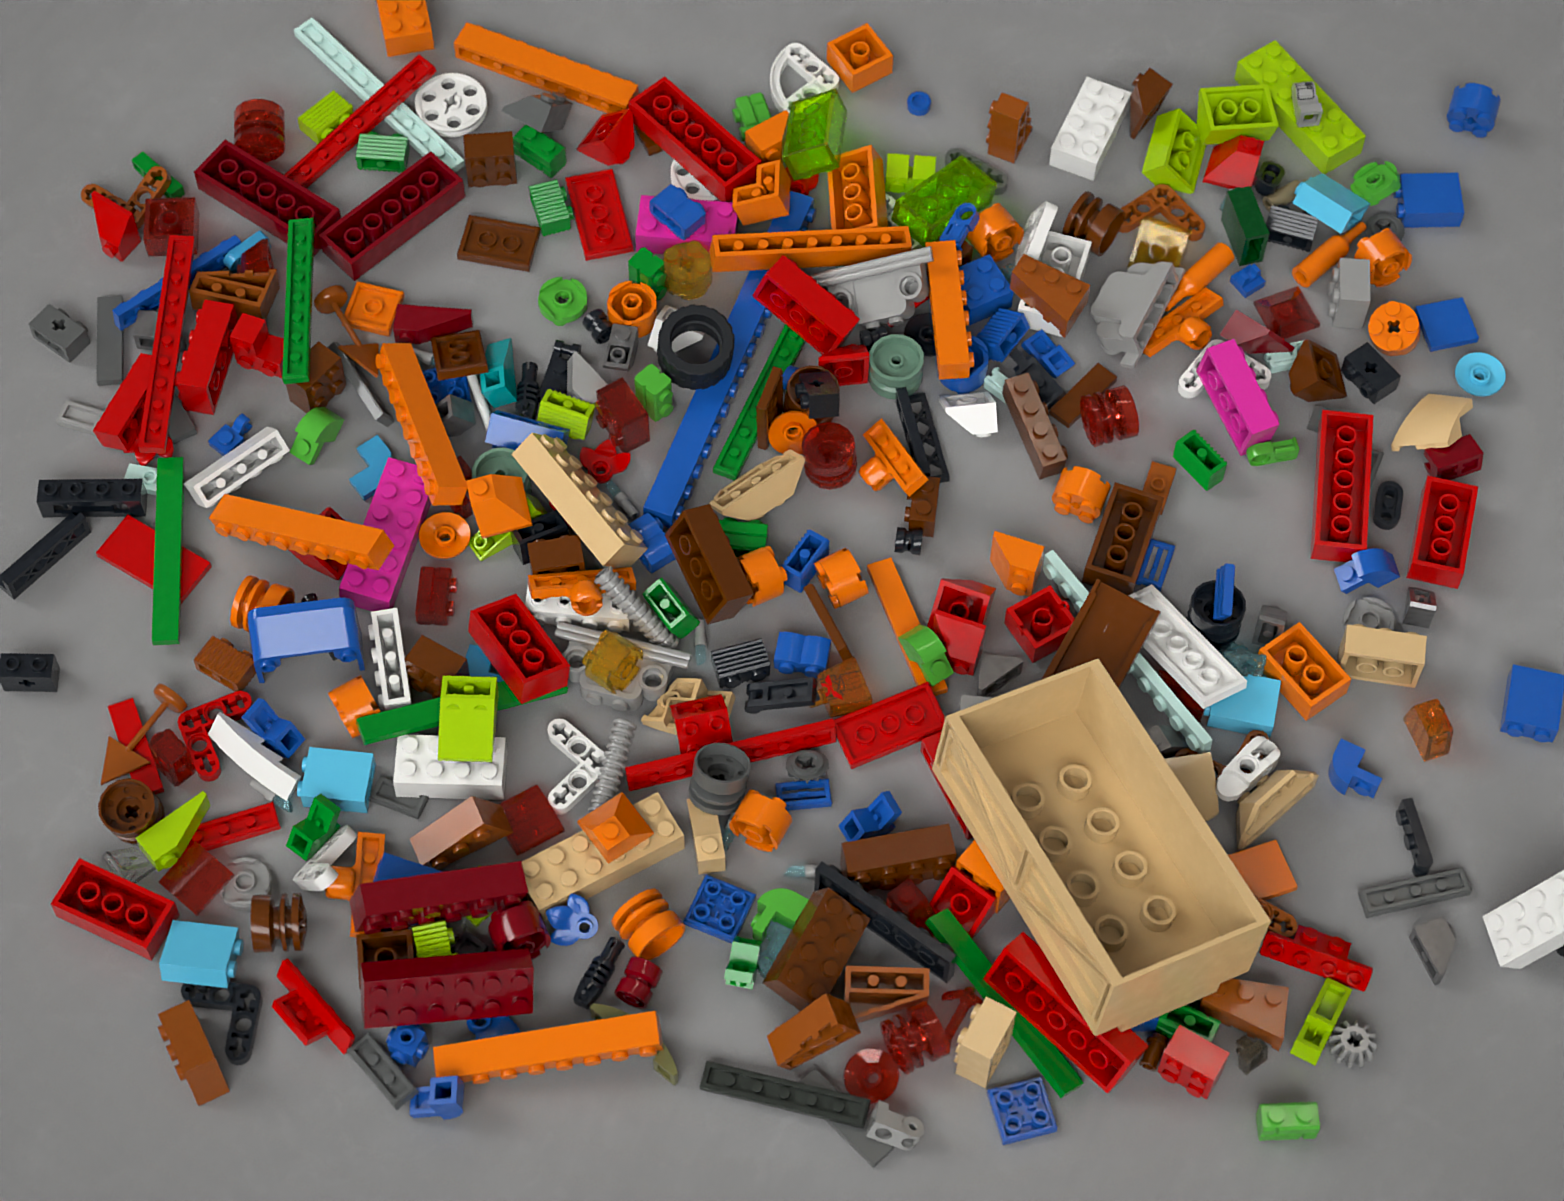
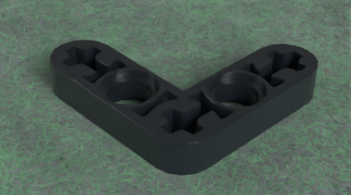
M229 982L228 988L184 983L181 987V994L184 1001L190 1000L192 1007L232 1011L225 1044V1054L229 1062L234 1065L247 1063L252 1055L263 1003L259 989L251 984ZM194 987H198L200 993H196L195 997L191 998L189 992H192ZM227 990L229 992L227 1000L218 1002L214 999L217 991ZM201 993H206V994H208L209 1000H206L205 994H201ZM252 993L255 1000L250 1001V1012L245 1011L246 1003L243 998H247ZM249 1019L251 1027L248 1030L239 1031L236 1029V1024L239 1020ZM237 1038L242 1039L241 1046L245 1052H240L239 1056L235 1057L232 1050H237L239 1044Z

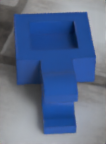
M243 413L240 414L231 428L225 424L208 440L209 445L222 456L226 455L245 442L242 436L253 427L249 423L250 419Z

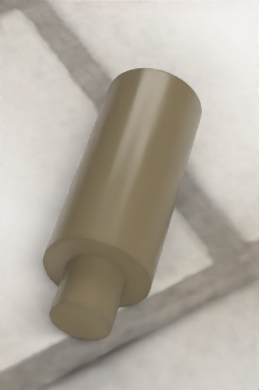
M1294 180L1277 189L1274 194H1268L1263 197V204L1266 210L1270 212L1272 205H1287L1294 201L1296 197L1294 192L1302 181Z

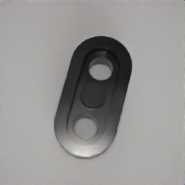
M1264 162L1253 181L1256 191L1262 195L1274 194L1283 179L1285 170L1275 162Z
M1394 481L1381 483L1376 493L1373 521L1377 527L1383 530L1395 528L1400 519L1403 489ZM1389 495L1392 497V499L1386 498L1385 496Z

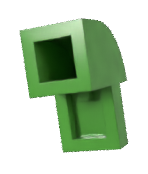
M317 407L310 410L295 429L298 435L289 453L308 465H314L324 442L335 441L345 419L326 407Z
M919 624L898 637L908 659L918 663L930 686L936 685L954 673L944 654L946 652L944 645L929 627Z
M777 888L764 893L757 900L758 913L751 923L753 939L764 942L776 922L792 930L809 899L784 888Z

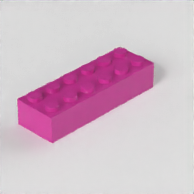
M388 457L363 525L383 529L394 544V547L379 571L370 568L361 569L353 564L347 565L339 586V597L352 599L355 607L368 611H379L394 607L419 539L420 527L426 520L431 506L430 498L424 490L423 480L417 473V465Z

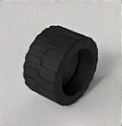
M693 304L678 308V310L670 313L668 318L664 320L658 336L657 361L662 369V373L666 374L673 384L675 383L681 388H688L690 390H703L718 384L726 376L727 371L731 367L735 346L733 328L728 323L727 318L714 308ZM700 331L711 336L717 342L720 350L719 354L707 363L691 364L683 361L674 353L672 342L682 333Z

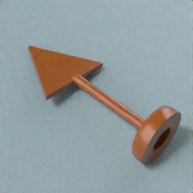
M340 285L325 288L315 297L314 306L316 310L322 314L335 312L355 344L340 345L337 348L377 378L378 368L376 367L375 360L376 355L379 354V343L362 344L340 308L344 306L348 299L345 288Z
M157 684L153 692L154 696L162 704L126 747L112 737H108L101 785L150 764V761L132 750L166 708L176 713L185 711L188 706L181 696L164 684Z

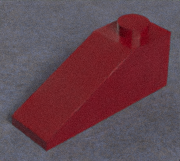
M397 304L393 326L395 343L423 344L431 341V337L454 334L472 328V309Z

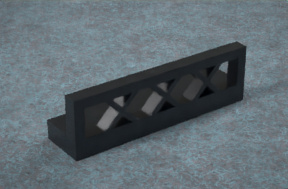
M906 387L896 389L895 403L910 455L926 476L930 477L931 471L929 466L932 464L940 468L942 474L931 477L940 478V483L948 482L950 480L925 393L908 396ZM921 402L922 410L919 414L913 412L911 403ZM918 422L928 426L929 430L925 435L919 433ZM924 443L935 448L931 457L925 454Z
M70 513L0 574V588L15 600L91 533L86 517L82 513H79L77 516Z

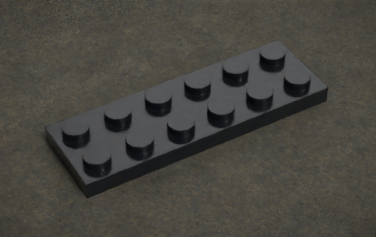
M821 861L815 869L814 891L830 888L870 918L866 928L922 967L930 968V972L946 984L954 975L957 955L948 944L943 942L940 944L932 938L930 932L925 928H917L909 922L908 917L902 912H894L887 907L886 902L882 898L870 895L859 882L855 880L850 881L844 877L836 866L831 864L828 866Z

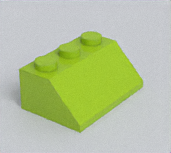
M1268 84L1200 88L1197 127L1202 145L1221 144L1240 135L1269 141L1279 125Z
M1180 108L1157 116L1142 174L1155 186L1165 184L1174 191L1192 194L1195 190L1206 145L1201 143L1197 124Z

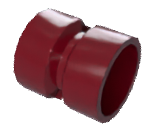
M631 957L624 970L626 977L620 979L614 994L619 1000L632 1007L645 1009L653 996L651 988L657 987L663 971L649 960Z

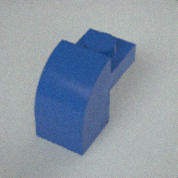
M1379 548L1356 552L1351 555L1352 560L1334 569L1340 589L1345 594L1367 583L1379 588L1400 577L1393 554Z
M258 698L241 717L253 733L265 740L263 746L279 756L289 759L305 741V738L291 721L279 718L264 699Z
M1344 739L1340 740L1329 765L1328 775L1331 784L1343 795L1346 794L1350 787L1362 796L1374 798L1382 778L1359 768L1366 750Z
M884 791L879 794L868 808L852 810L838 826L847 842L887 835L896 828L894 821L902 814V811L891 792Z
M458 1076L430 1078V1086L416 1087L419 1093L410 1099L409 1115L412 1118L440 1116L443 1120L453 1119L463 1114L464 1082Z

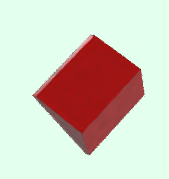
M953 865L926 910L935 915L948 908L973 939L995 913L997 897Z

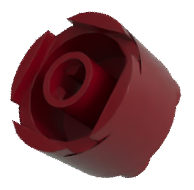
M531 901L521 902L518 906L507 910H497L490 916L492 921L488 926V933L496 951L529 948L530 956L533 960L541 955L540 949L544 946L547 949L551 944V937L538 908L533 906Z

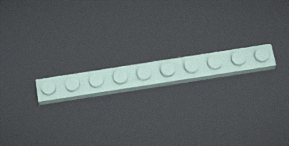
M310 18L294 29L295 37L364 102L384 85L315 19ZM401 103L384 119L398 134L408 137L409 144L421 156H425L431 151L454 172L465 166L464 159L404 103Z
M1054 550L1044 555V574L1049 580H1054L1058 585L1061 595L1064 598H1069L1078 614L1089 592ZM1139 653L1129 671V674L1131 673L1136 678L1139 688L1151 696L1155 707L1160 712H1164L1167 715L1174 730L1182 733L1191 750H1196L1198 754L1210 752L1213 739Z

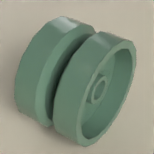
M898 334L881 337L873 344L869 352L868 381L871 388L878 395L888 399H895L896 389L906 387L908 396L914 394L919 389L922 383L924 353L920 345L912 338Z
M505 447L493 448L482 453L475 460L472 468V479L489 474L522 477L525 492L530 495L532 493L529 475L511 455L515 450Z

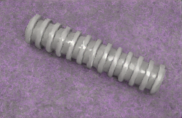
M607 566L596 575L594 583L600 584L599 588L601 590L605 589L606 596H611V601L617 602L616 606L622 608L623 614H628L627 618L633 620L634 626H639L638 630L644 632L645 638L649 637L651 644L655 643L658 646L675 649L679 644V639L677 637L674 638L672 632H668L666 625H662L663 621L661 619L657 620L658 616L655 613H651L652 609L650 607L646 608L647 604L640 601V596H635V591L629 589V584H624V579L618 578L619 574L613 572L612 566Z
M621 718L614 719L613 721L615 727L611 728L613 734L608 738L610 741L606 745L608 751L604 752L606 759L602 760L604 766L600 767L599 770L601 775L597 777L599 783L595 784L597 790L593 792L595 798L591 799L592 807H589V812L600 807L619 792L617 786L621 785L619 778L623 777V772L621 771L626 767L624 764L628 760L626 754L630 753L628 746L632 745L630 739L634 737L633 730L637 728L632 721Z

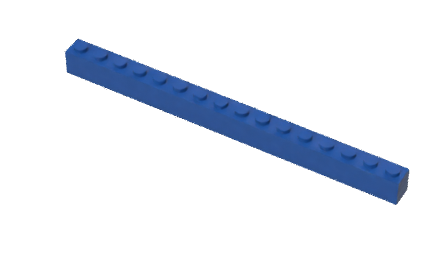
M790 191L789 215L774 218L767 233L808 231L807 225L809 222L812 223L814 221L817 211L814 208V198ZM768 270L749 271L727 320L731 324L735 336L731 367L718 384L703 390L696 389L643 506L644 514L648 512L653 518L657 517L664 527L670 528L685 510L683 506L685 500L691 499L694 490L693 482L695 479L699 480L702 474L703 465L701 464L704 458L708 459L712 450L711 442L713 438L717 439L720 433L722 417L726 418L729 413V401L731 397L735 398L737 395L740 377H745L748 368V358H753L757 344H755L757 338H762L765 331L764 322L766 318L770 319L772 316V312L752 297ZM716 344L709 361L719 354L718 344Z

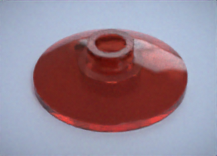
M867 1048L857 1052L849 1059L844 1069L843 1078L845 1087L850 1095L870 1099V1104H877L879 1100L885 1101L895 1092L900 1074L896 1061L889 1053L878 1048ZM871 1075H878V1080L875 1083L869 1082Z

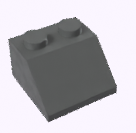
M553 91L552 93L531 95L506 105L502 108V112L541 133L563 130L573 103L567 101L564 94Z

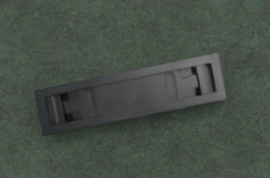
M143 479L39 480L37 505L42 517H67L70 513L76 516L82 513L85 517H126L127 514L132 517H146L148 494ZM122 504H126L129 509H121ZM55 505H62L64 509H68L67 505L72 506V509L55 510Z

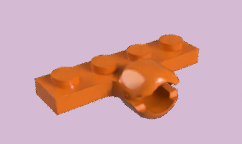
M1205 287L1159 320L1143 353L1148 357H1152L1173 341H1181L1193 350H1201L1206 347L1212 338V331L1210 330L1211 326L1203 320L1224 305L1223 298Z
M882 418L863 434L875 451V456L871 457L860 467L859 474L874 491H880L895 478L903 491L910 497L929 480Z
M632 567L613 568V572L619 574L618 578H623L624 584H629V589L636 591V579ZM603 569L528 575L531 599L565 596L570 599L572 609L582 616L594 615L602 607V594L606 592L605 589L601 590L599 588L600 584L594 583L596 575Z
M358 832L355 864L351 867L332 866L338 873V877L325 889L328 898L349 901L359 884L373 882L378 863L384 854L385 834ZM351 912L350 936H349V937H355V938H356V935L365 934V933H364V931H363V932H355V927H354V922H353V917H352V912Z

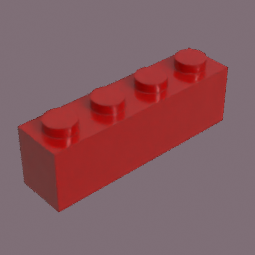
M140 353L100 420L96 423L93 432L102 446L128 451L139 434L152 355Z

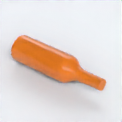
M1359 222L1347 233L1333 235L1292 269L1295 281L1305 288L1312 285L1336 265L1340 258H1344L1348 254L1351 242L1367 229L1365 223Z
M1221 242L1214 245L1184 273L1165 311H1170L1183 298L1194 296L1213 281L1234 261L1235 257L1232 250Z

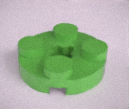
M1384 161L1385 164L1378 165L1377 162H1372L1360 168L1353 176L1355 181L1350 185L1352 192L1369 202V206H1374L1380 200L1398 191L1401 187L1400 175L1393 163Z
M555 277L545 282L540 288L538 296L539 310L546 319L553 321L557 326H563L566 323L577 320L588 309L586 289L576 279L571 278L570 281L567 279L563 280V277ZM559 297L563 299L568 298L566 303H558Z

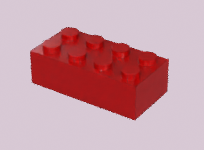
M784 255L766 272L752 297L822 355L841 347L860 321L850 308H846L831 292H827L812 276L807 275L793 260L788 259Z
M204 300L202 309L199 308L197 311L195 330L192 329L190 331L188 350L183 352L182 368L175 376V386L179 390V399L182 400L186 411L214 415L234 355L230 335L238 322L234 304Z
M1427 475L1421 492L1406 578L1458 589L1464 575L1479 486Z
M517 594L470 611L469 634L521 704L567 686L570 664Z
M81 858L78 859L50 903L58 918L151 961L169 934L172 921L177 920L180 916L174 901Z

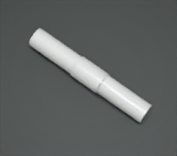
M477 375L467 376V380L487 431L491 416L489 406L482 394Z

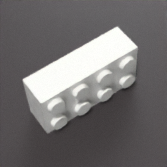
M1086 77L1051 147L1049 165L1094 181L1127 115L1132 92Z
M1049 231L1038 261L1082 281L1089 261L1092 242ZM1021 299L1018 312L1024 313L1030 329L1037 331L1042 329L1045 333L1063 337L1059 334L1060 330L1051 322L1047 323L1039 311L1034 307L1031 308Z
M402 735L398 737L393 779L396 797L420 798L419 795H427L429 798L468 799L474 796L483 800H504L508 754L506 737H495L492 762L438 761L439 736Z
M1564 870L1482 916L1500 967L1522 969L1564 945Z

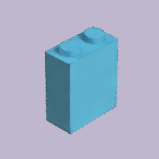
M1323 173L1310 177L1305 182L1302 181L1294 192L1296 197L1293 204L1341 234L1361 222L1370 205L1369 202Z
M1239 672L1247 680V687L1204 709V716H1208L1207 726L1243 734L1259 730L1265 732L1270 739L1274 727L1281 680Z
M309 747L308 757L304 756L302 760L303 781L299 780L297 786V796L301 797L303 807L310 808L314 797L322 794L341 808V811L367 813L376 768L374 754Z
M173 920L159 962L162 981L228 988L230 978L236 976V958L242 955L244 946L243 939L239 937L238 927Z

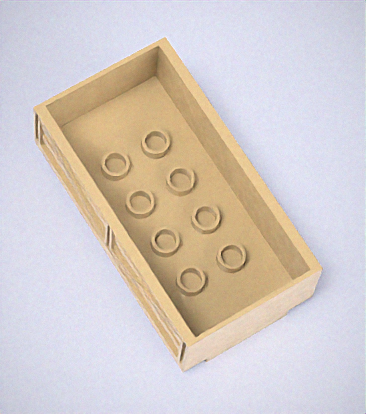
M1099 659L945 717L932 770L1094 1036L1118 1027L1120 1032L1126 1031L1217 992L1220 983L1249 971L1271 920Z

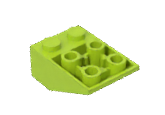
M443 676L440 697L438 761L492 762L499 698L497 677Z

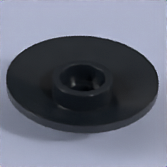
M922 313L914 316L906 324L904 335L912 338L920 345L924 356H936L932 314Z

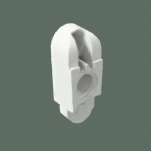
M1263 736L1253 738L1223 769L1222 774L1217 778L1215 790L1217 796L1223 801L1238 800L1244 793L1252 790L1262 777L1270 774L1277 766L1280 757L1278 747ZM1261 754L1266 756V758L1260 759L1259 757ZM1241 768H1247L1252 773H1244L1241 771Z

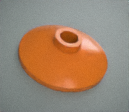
M788 411L779 415L772 421L768 429V439L771 446L781 454L789 449L802 454L815 445L819 436V428L815 419H809L807 413L802 411Z
M441 512L430 516L423 522L419 530V542L423 550L427 554L440 559H448L461 554L469 545L471 538L470 527L465 519L450 512ZM443 538L450 539L448 541H441Z

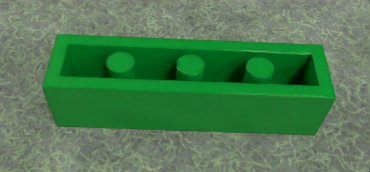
M143 151L131 159L133 168L143 177L151 168L160 166ZM156 176L155 180L162 181L163 177ZM171 176V184L164 193V196L172 203H175L185 195L183 185Z

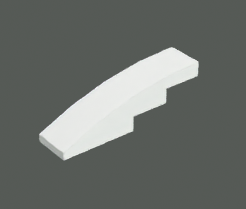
M219 712L208 735L244 771L287 801L292 796L301 776L282 765L281 761L283 758L263 746L265 741L263 738Z

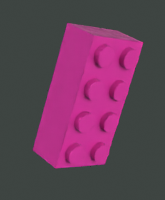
M641 195L635 234L636 252L645 247L653 254L710 258L709 250L712 235L737 234L739 218L732 207V202L690 199L704 207L706 213L705 224L686 240H682L650 213L649 201L655 196Z
M1235 339L1207 348L1196 372L1240 456L1245 455L1246 450L1250 446L1269 442L1280 425L1278 415L1268 404L1266 392L1259 387L1256 381V374L1251 367L1249 368L1245 360L1244 351L1237 345Z

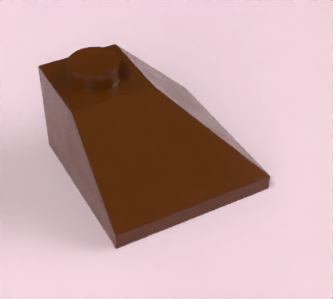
M1151 68L1144 75L1139 73L1132 83L1135 86L1130 95V137L1133 140L1160 109L1173 86L1171 82Z
M1309 339L1304 340L1288 373L1291 382V392L1296 397L1307 402L1347 397L1337 354Z

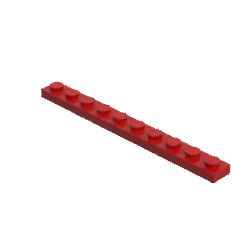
M169 235L138 446L139 452L166 453L175 390V376L178 369L195 249V236Z

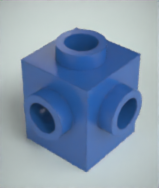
M418 1024L392 1028L386 1041L391 1058L400 1064H408L416 1068L420 1059L425 1057L429 1049L424 1028Z

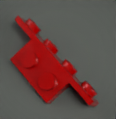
M1298 925L1294 939L1267 931L1260 950V955L1324 978L1328 977L1360 991H1366L1373 972L1372 967L1347 959L1352 943L1344 941L1340 937H1333L1314 928Z
M288 958L283 960L278 970L277 978L289 993L275 999L272 1008L305 1047L328 1036L343 1054L348 1053L347 1049L352 1046L355 1039L351 1028L344 1024L334 1009L318 994L317 989L305 979L299 968L294 966Z

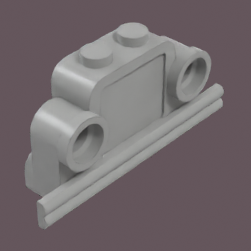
M928 246L810 276L821 287H828V292H831L846 308H850L860 319L858 324L866 327L869 331H873L877 327H881L880 325L888 323L889 325H900L904 323L905 319L913 316L915 312L914 302L923 301L929 294L927 263L934 261L932 247Z
M1158 262L1156 264L1136 263L1127 272L1117 271L1110 274L1106 282L1101 286L1098 297L1091 305L1090 314L1097 325L1096 332L1100 339L1102 350L1110 355L1126 352L1120 363L1122 367L1135 368L1186 271L1185 268L1174 267L1173 263Z
M560 621L555 631V637L570 640L563 656L570 664L568 680L580 683L582 698L592 705L603 704L611 706L620 712L638 710L644 698L649 701H657L667 692L676 666L687 669L691 658V653Z

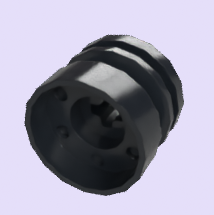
M1216 580L1202 583L1195 589L1191 596L1186 619L1218 651L1226 649L1235 643L1245 615L1246 600L1242 592L1234 586L1232 615L1222 622L1213 620Z

